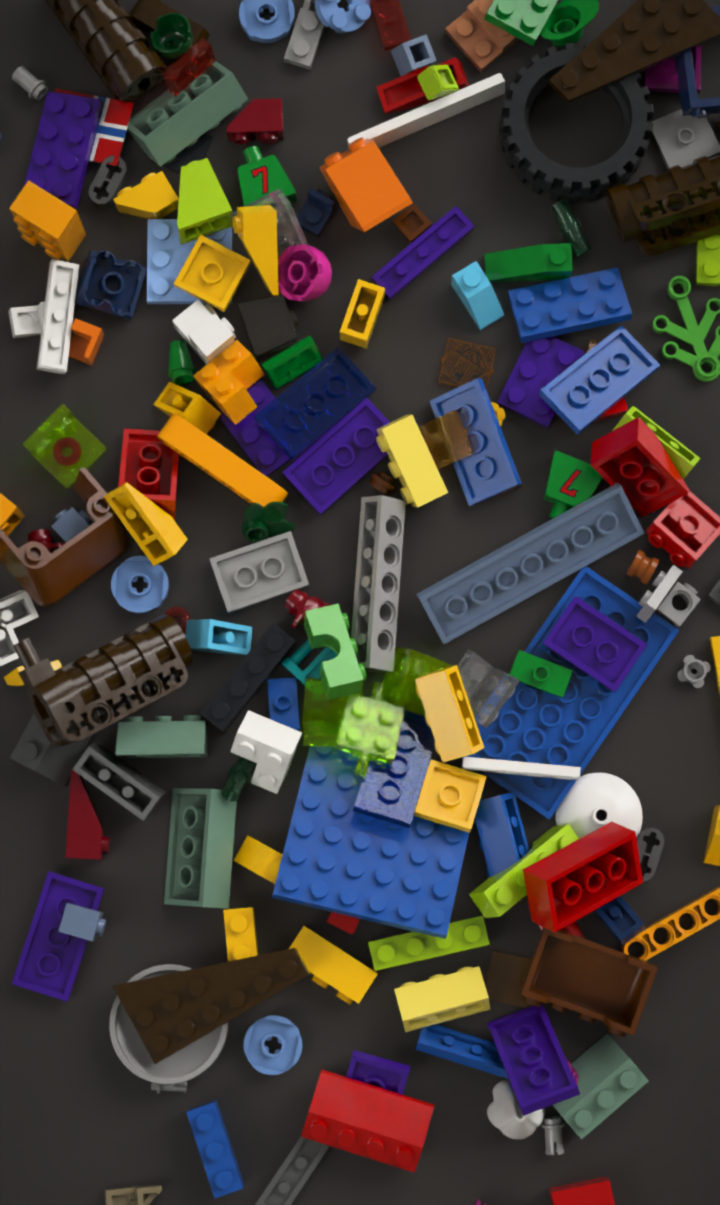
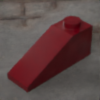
M71 770L65 858L103 860L104 854H109L110 837H105V829L83 777L74 770Z

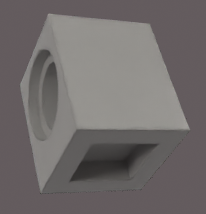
M677 582L654 613L678 629L701 599L696 596L698 592L687 583L682 585ZM678 596L684 599L686 603L685 610L679 611L673 607V597Z

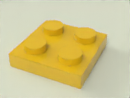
M200 235L176 278L174 287L225 312L246 274L251 260Z
M431 759L414 816L470 833L487 776Z

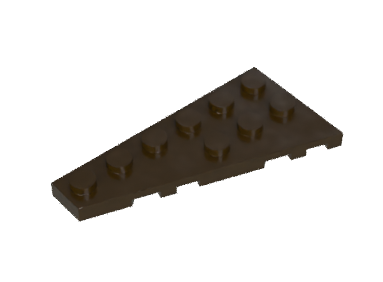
M638 0L549 80V85L568 104L599 91L600 88L615 81L617 83L633 73L642 72L680 55L681 52L695 46L699 47L706 44L707 41L720 36V16L704 0Z
M292 948L113 985V988L154 1064H158L310 975V972L297 949Z

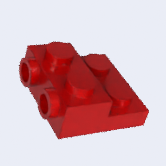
M689 490V494L671 502L645 532L649 535L648 540L653 546L657 548L663 547L670 554V560L678 567L684 566L688 570L720 534V517Z

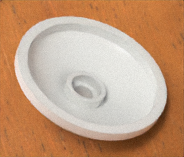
M590 773L578 778L555 812L556 826L569 824L579 839L610 822L635 831L637 839L643 818L642 807L635 791L624 780L607 773ZM598 810H603L606 813L604 821H599L596 818Z

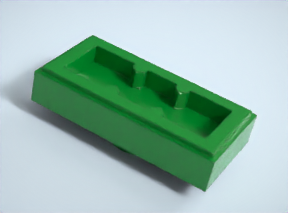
M309 335L261 365L272 386L278 389L324 360L313 338Z
M518 650L508 678L563 698L573 670Z

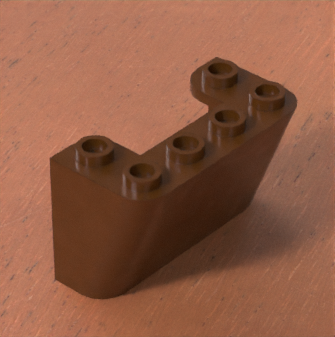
M543 927L519 991L523 998H525L524 1001L529 1004L541 1007L542 1002H551L550 1007L560 1012L567 1013L568 1009L579 1012L578 1017L591 1023H595L596 1019L603 1021L606 1024V1028L609 1029L608 1031L612 1034L625 1037L626 1033L634 1036L658 967L642 959L562 930L554 933Z

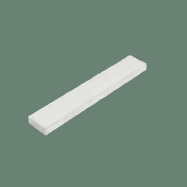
M501 73L493 75L353 135L347 139L348 145L354 140L363 137L364 140H374L378 148L505 94V80Z

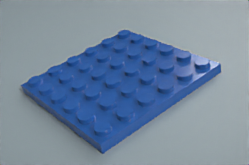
M313 732L272 898L446 939L469 833L414 816L430 760ZM471 771L482 775L479 771Z

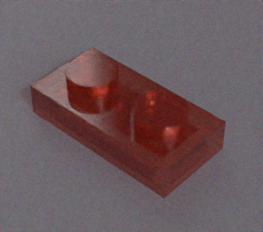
M369 0L384 51L394 49L400 44L412 40L399 0Z
M204 38L191 46L188 52L162 73L168 91L175 97L216 61L211 44Z

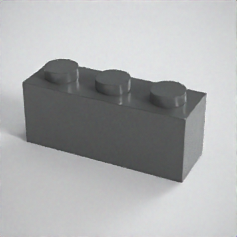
M97 741L88 746L72 769L143 821L151 815L166 794V791Z

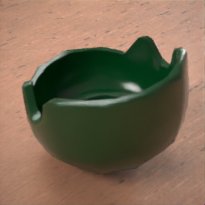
M168 13L160 16L156 20L154 32H150L152 47L163 58H180L190 50L193 44V33L188 18L180 13Z

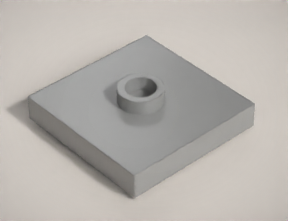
M682 109L651 122L654 123L651 136L666 168L676 165L684 167L693 164L694 159L703 156L711 158L720 153V145L707 117L698 119V117H693V115L683 116Z

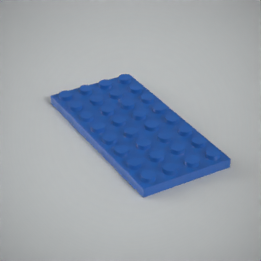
M587 566L583 567L524 651L573 670L563 698L515 681L507 676L476 720L484 748L465 757L581 767V775L675 638L679 629L655 613L650 616L646 623L636 617L642 608L638 601ZM574 596H577L647 644L615 693L542 644ZM481 772L509 793L514 792L516 798L548 820L553 816L576 782V780Z

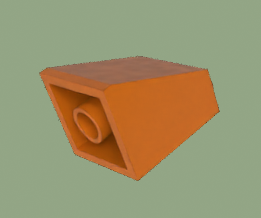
M361 137L348 145L349 149L342 154L335 152L324 159L325 164L319 168L350 225L366 232L413 202L374 140H364Z

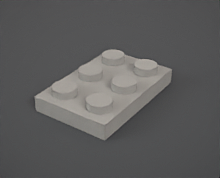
M291 531L210 558L228 614L309 586Z

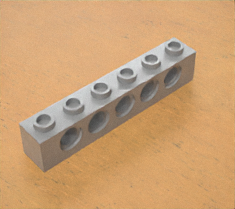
M383 495L361 497L351 638H354L357 644L358 655H356L358 664L362 663L365 671L394 672L406 501Z

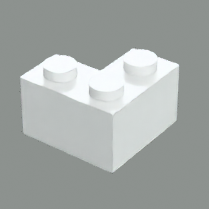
M199 299L172 320L174 328L206 365L235 342L236 336L233 333L235 330L225 317L220 320L215 310L208 303L203 305Z
M19 590L0 599V666L19 658L13 645L19 643L13 629L39 617L30 595L25 590Z
M248 710L237 731L230 752L257 763L251 780L252 784L278 794L289 770L302 732Z

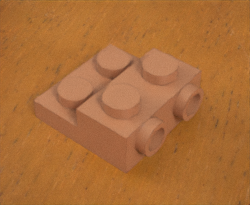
M474 0L467 6L466 11L445 28V33L480 73L521 40L484 20L494 0Z

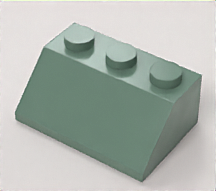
M199 715L183 716V721H172V716H155L154 721L143 722V717L139 716L125 717V722H118L116 756L121 759L208 757L207 721L201 720Z
M606 1033L571 1063L578 1073L577 1086L580 1095L552 1106L582 1140L649 1081Z

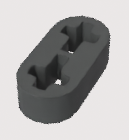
M109 156L101 164L88 191L90 200L98 208H107L112 205L113 199L117 197V193L127 177V166L121 157L118 160L120 173L115 172L111 180L109 179L111 173L108 168L109 166L115 167L114 165L107 164L108 162L113 163L114 156ZM107 184L106 193L108 197H102L98 200L95 192H101Z
M651 827L643 829L637 837L640 864L643 856H646L645 866L650 868L649 873L642 874L643 882L650 880L654 876L664 846L663 834L660 830ZM654 833V839L658 841V844L652 845L649 853H646L647 843L643 841V837Z

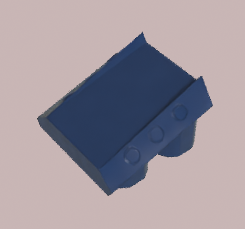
M90 250L85 259L76 290L75 304L131 320L147 267L132 260L125 261L115 258L111 252L105 250L100 252Z

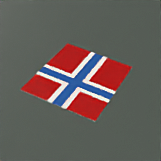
M55 88L54 92L95 98L102 101L103 105L89 161L103 163L109 156H114L113 163L108 162L107 164L117 166L134 103H123L121 100Z

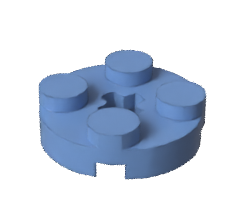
M242 0L239 7L241 27L250 40L261 43H273L287 37L295 20L292 0ZM263 9H269L270 13H275L270 20H265L259 16L263 14Z
M315 0V10L319 20L326 27L336 30L335 32L349 33L360 28L371 15L370 0H346L348 3L346 12L344 8H339L337 5L341 0Z
M133 556L125 560L114 571L111 579V591L118 604L128 612L146 614L162 606L169 592V579L160 564L153 566L146 556ZM139 577H142L144 582L148 583V587L144 588L141 593H138L137 589L132 587V584L137 582Z
M268 1015L258 1019L249 1027L244 1038L243 1047L248 1061L255 1070L266 1075H279L288 1071L298 1062L303 1042L299 1029L291 1020L279 1015ZM272 1036L277 1037V1042L282 1044L281 1049H276L274 1053H270L269 1047L265 1046V1041H270Z

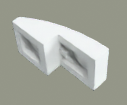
M40 302L36 306L9 309L13 338L41 335L45 302Z

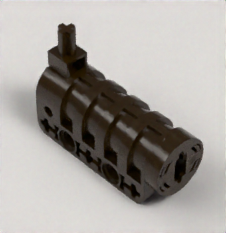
M45 0L115 99L120 98L123 103L138 100L155 89L166 77L168 68L158 54L151 50L144 34L134 26L131 16L124 7L119 5L117 0Z
M717 122V127H718L719 131H720V122ZM720 153L711 158L703 156L694 159L693 164L684 167L676 165L667 168L666 173L657 176L649 174L640 177L639 182L630 185L622 183L607 188L605 191L611 219L622 243L635 239L639 250L644 255H658L720 234ZM705 221L706 224H709V225L704 226V224H703V223H700V222ZM676 228L685 230V233L679 237L670 234ZM661 234H665L666 240H663ZM652 239V241L655 243L650 244V242L647 240Z
M167 614L151 620L55 671L48 658L40 661L29 637L13 645L25 668L18 673L27 688V696L32 710L49 742L58 747L81 741L182 687L188 679L186 668L193 661L191 648L185 634L177 622ZM179 672V676L176 677L175 681L174 674ZM165 677L166 681H164L162 684V681L160 679ZM152 682L155 686L150 689L147 684ZM135 693L137 699L132 700L130 695ZM122 698L125 703L115 707L112 711L110 706L119 702ZM103 709L105 713L100 715L98 710ZM83 720L87 724L84 727L80 724ZM70 725H73L76 730L67 733V729ZM58 732L61 738H56L55 733Z

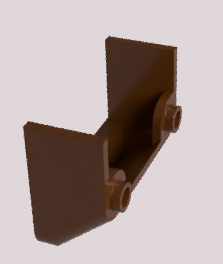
M85 467L80 469L73 489L86 503V513L94 523L52 553L43 544L36 541L27 542L20 548H17L0 528V561L30 597L42 607H51L121 557L128 545L121 520L104 498L105 494H107L106 491Z

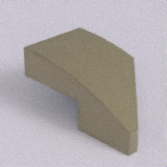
M149 1185L104 1189L105 1205H149L156 1195L160 1194L162 1186Z

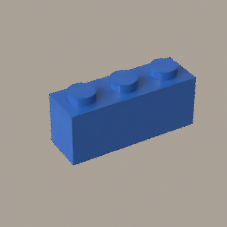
M514 792L480 800L474 823L477 825L480 837L479 845L484 853L487 864V876L490 878L516 863L530 850Z
M217 1099L188 1109L186 1113L214 1199L243 1189L244 1181Z

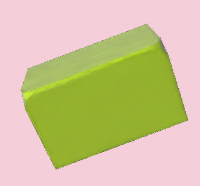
M447 64L430 66L417 76L428 100H434L459 90Z

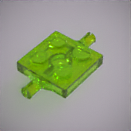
M380 682L373 683L371 697L356 694L347 696L336 749L349 752L358 758L355 774L359 775L361 772L360 776L367 775L369 761L379 760L392 764L395 759L405 708L382 700L385 685L381 683L379 687Z

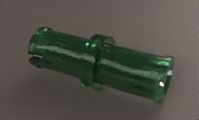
M563 199L553 204L550 209L561 227L560 233L562 236H566L568 242L571 243L575 256L579 257L589 252L592 247L580 228L582 226L580 220L576 221L567 204V200Z
M240 756L237 763L231 766L228 772L229 778L221 791L224 799L228 800L231 792H233L230 799L231 802L239 799L244 785L248 784L252 777L251 771L255 762Z

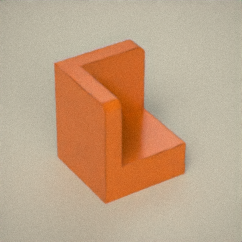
M75 318L71 327L73 336L70 341L68 357L92 366L104 333L102 328Z

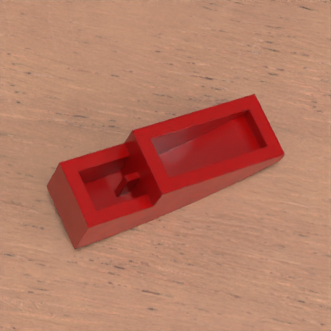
M456 57L438 64H447L459 90L469 86L462 63ZM427 65L376 87L386 114L421 106L437 100H428L417 78L420 73L428 68Z

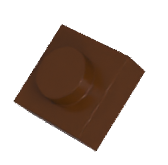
M414 203L392 221V224L410 244L432 226L430 220Z

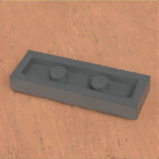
M300 1136L255 1205H291L330 1146Z

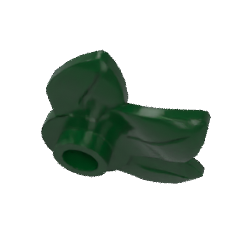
M271 502L264 507L258 503L248 506L244 511L243 517L245 521L242 524V533L246 539L252 543L266 540L267 537L271 538L289 531L292 533L296 526L284 520L288 510L287 504Z

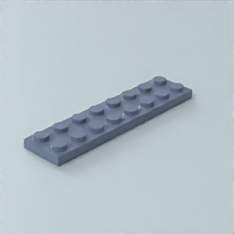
M616 483L416 595L441 642L446 644L645 533L622 486Z

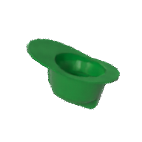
M563 0L554 7L539 35L544 39L550 40L555 48L565 47V43L576 44L583 36L584 27L595 18L599 10L598 0Z

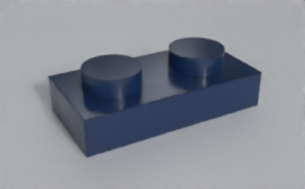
M621 896L593 911L621 945H624L646 929L643 921Z

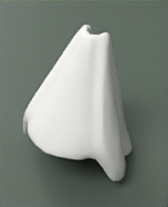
M509 1079L502 1080L494 1086L492 1091L494 1100L487 1108L490 1122L511 1139L519 1140L532 1135L544 1120L545 1108L523 1116Z

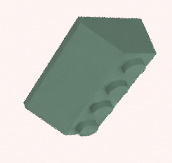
M210 57L131 117L127 131L148 157L161 167L173 161L176 155L184 148L195 144L198 138L205 132L217 127L220 121L227 115L238 111L242 104L248 100V97L234 74Z
M173 788L164 904L229 909L237 807L236 791Z

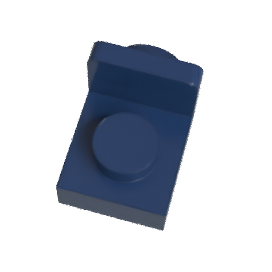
M310 189L308 198L297 215L294 225L319 238L335 211L333 197L323 190L318 189V191Z

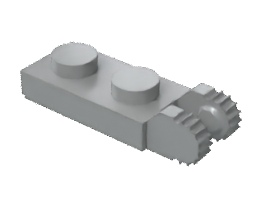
M304 0L303 8H300L284 56V62L311 70L325 25L319 20L317 13L310 10L314 0Z

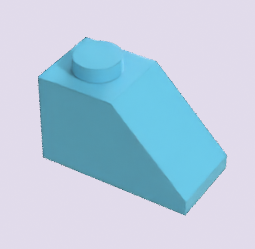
M477 261L452 275L451 286L480 331L505 316L491 283Z
M212 619L187 620L186 638L191 650L207 653L247 655L251 650L253 627Z

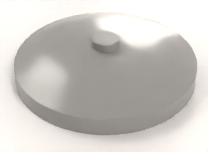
M175 964L157 965L141 971L128 982L186 971L191 968ZM118 995L111 1009L109 1030L111 1042L117 1056L132 1073L153 1083L172 1085L192 1080L213 1065L225 1045L228 1023L158 1064H154Z

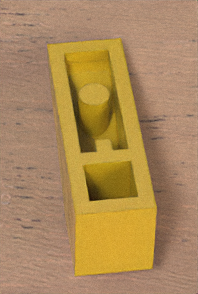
M271 205L237 207V216H233L234 233H238L239 239L266 288L273 296L279 295L277 211Z
M125 483L105 494L104 498L153 566L174 556L188 540L168 513L130 484Z

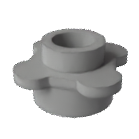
M687 655L683 659L684 666L677 673V677L681 682L687 681L692 683L693 687L701 688L704 685L703 679L711 669L710 664L706 661L702 662L695 659L693 655ZM695 669L697 671L696 674H692L691 670Z

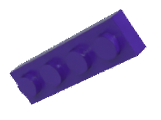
M455 206L371 277V281L375 285L385 288V296L390 301L473 231L475 226Z

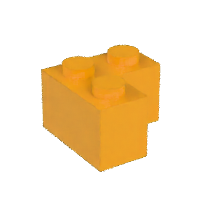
M236 340L198 371L194 378L207 397L236 425L257 408L247 389L265 374L253 355Z

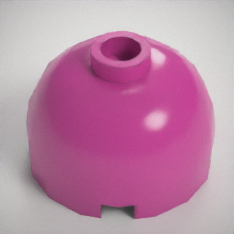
M305 244L292 245L280 255L278 260V289L287 299L308 302L319 298L327 291L332 278L331 264L325 254L317 248Z

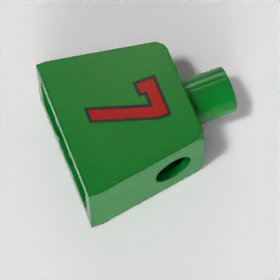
M252 146L243 151L247 164L239 166L237 170L244 207L271 205L276 209L297 201L296 191L275 155L262 158L258 146Z
M555 450L543 498L545 501L554 504L549 515L550 519L557 517L592 496L603 477L591 464Z

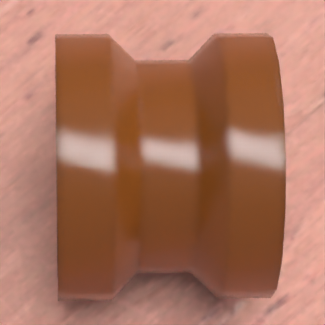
M639 549L626 575L630 577L636 576L640 578L641 583L647 585L659 563V559L655 557L649 558L645 556L644 551Z

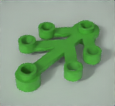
M675 276L667 286V293L672 299L677 301L686 329L670 322L664 315L655 317L652 322V329L658 334L667 333L692 345L695 355L679 349L678 344L673 341L666 342L663 345L661 354L667 360L676 359L691 366L693 374L700 381H713L720 374V361L718 360L720 354V325L714 332L715 340L708 352L704 339L715 317L720 314V299L711 298L705 305V314L698 326L688 299L691 283L684 276ZM673 287H682L683 293H675ZM711 303L717 304L718 307H719V310H718V311H712V310H710L709 304H711ZM662 320L665 322L666 327L660 329L656 326V322ZM668 346L673 347L675 354H667L665 348ZM708 364L711 367V371L708 373L704 372L701 369V365Z

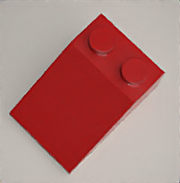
M639 417L592 442L591 466L611 486L619 483L631 506L642 517L689 494L688 486L658 437Z
M124 429L118 487L125 483L130 484L168 513L175 521L179 454L157 438L160 431Z

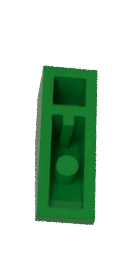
M571 243L541 244L484 254L485 275L489 282L560 280L571 277L573 271Z

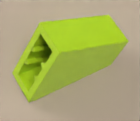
M208 158L192 161L182 166L177 217L180 244L196 240L200 235L205 237L233 227L232 209Z

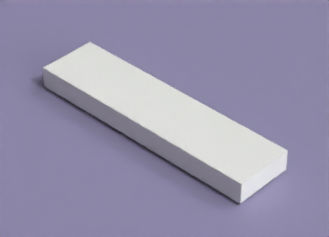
M54 259L50 261L37 370L59 374L67 372L79 264Z
M463 757L461 769L577 780L580 778L581 767Z

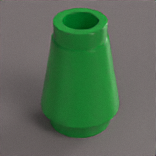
M173 341L169 344L168 376L174 384H188L194 380L196 369L186 341Z

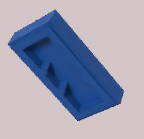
M296 677L267 679L270 719L300 732Z

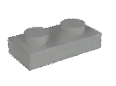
M675 565L670 568L667 574L661 571L652 583L656 587L654 592L652 593L648 590L638 604L642 608L636 617L646 623L683 571Z

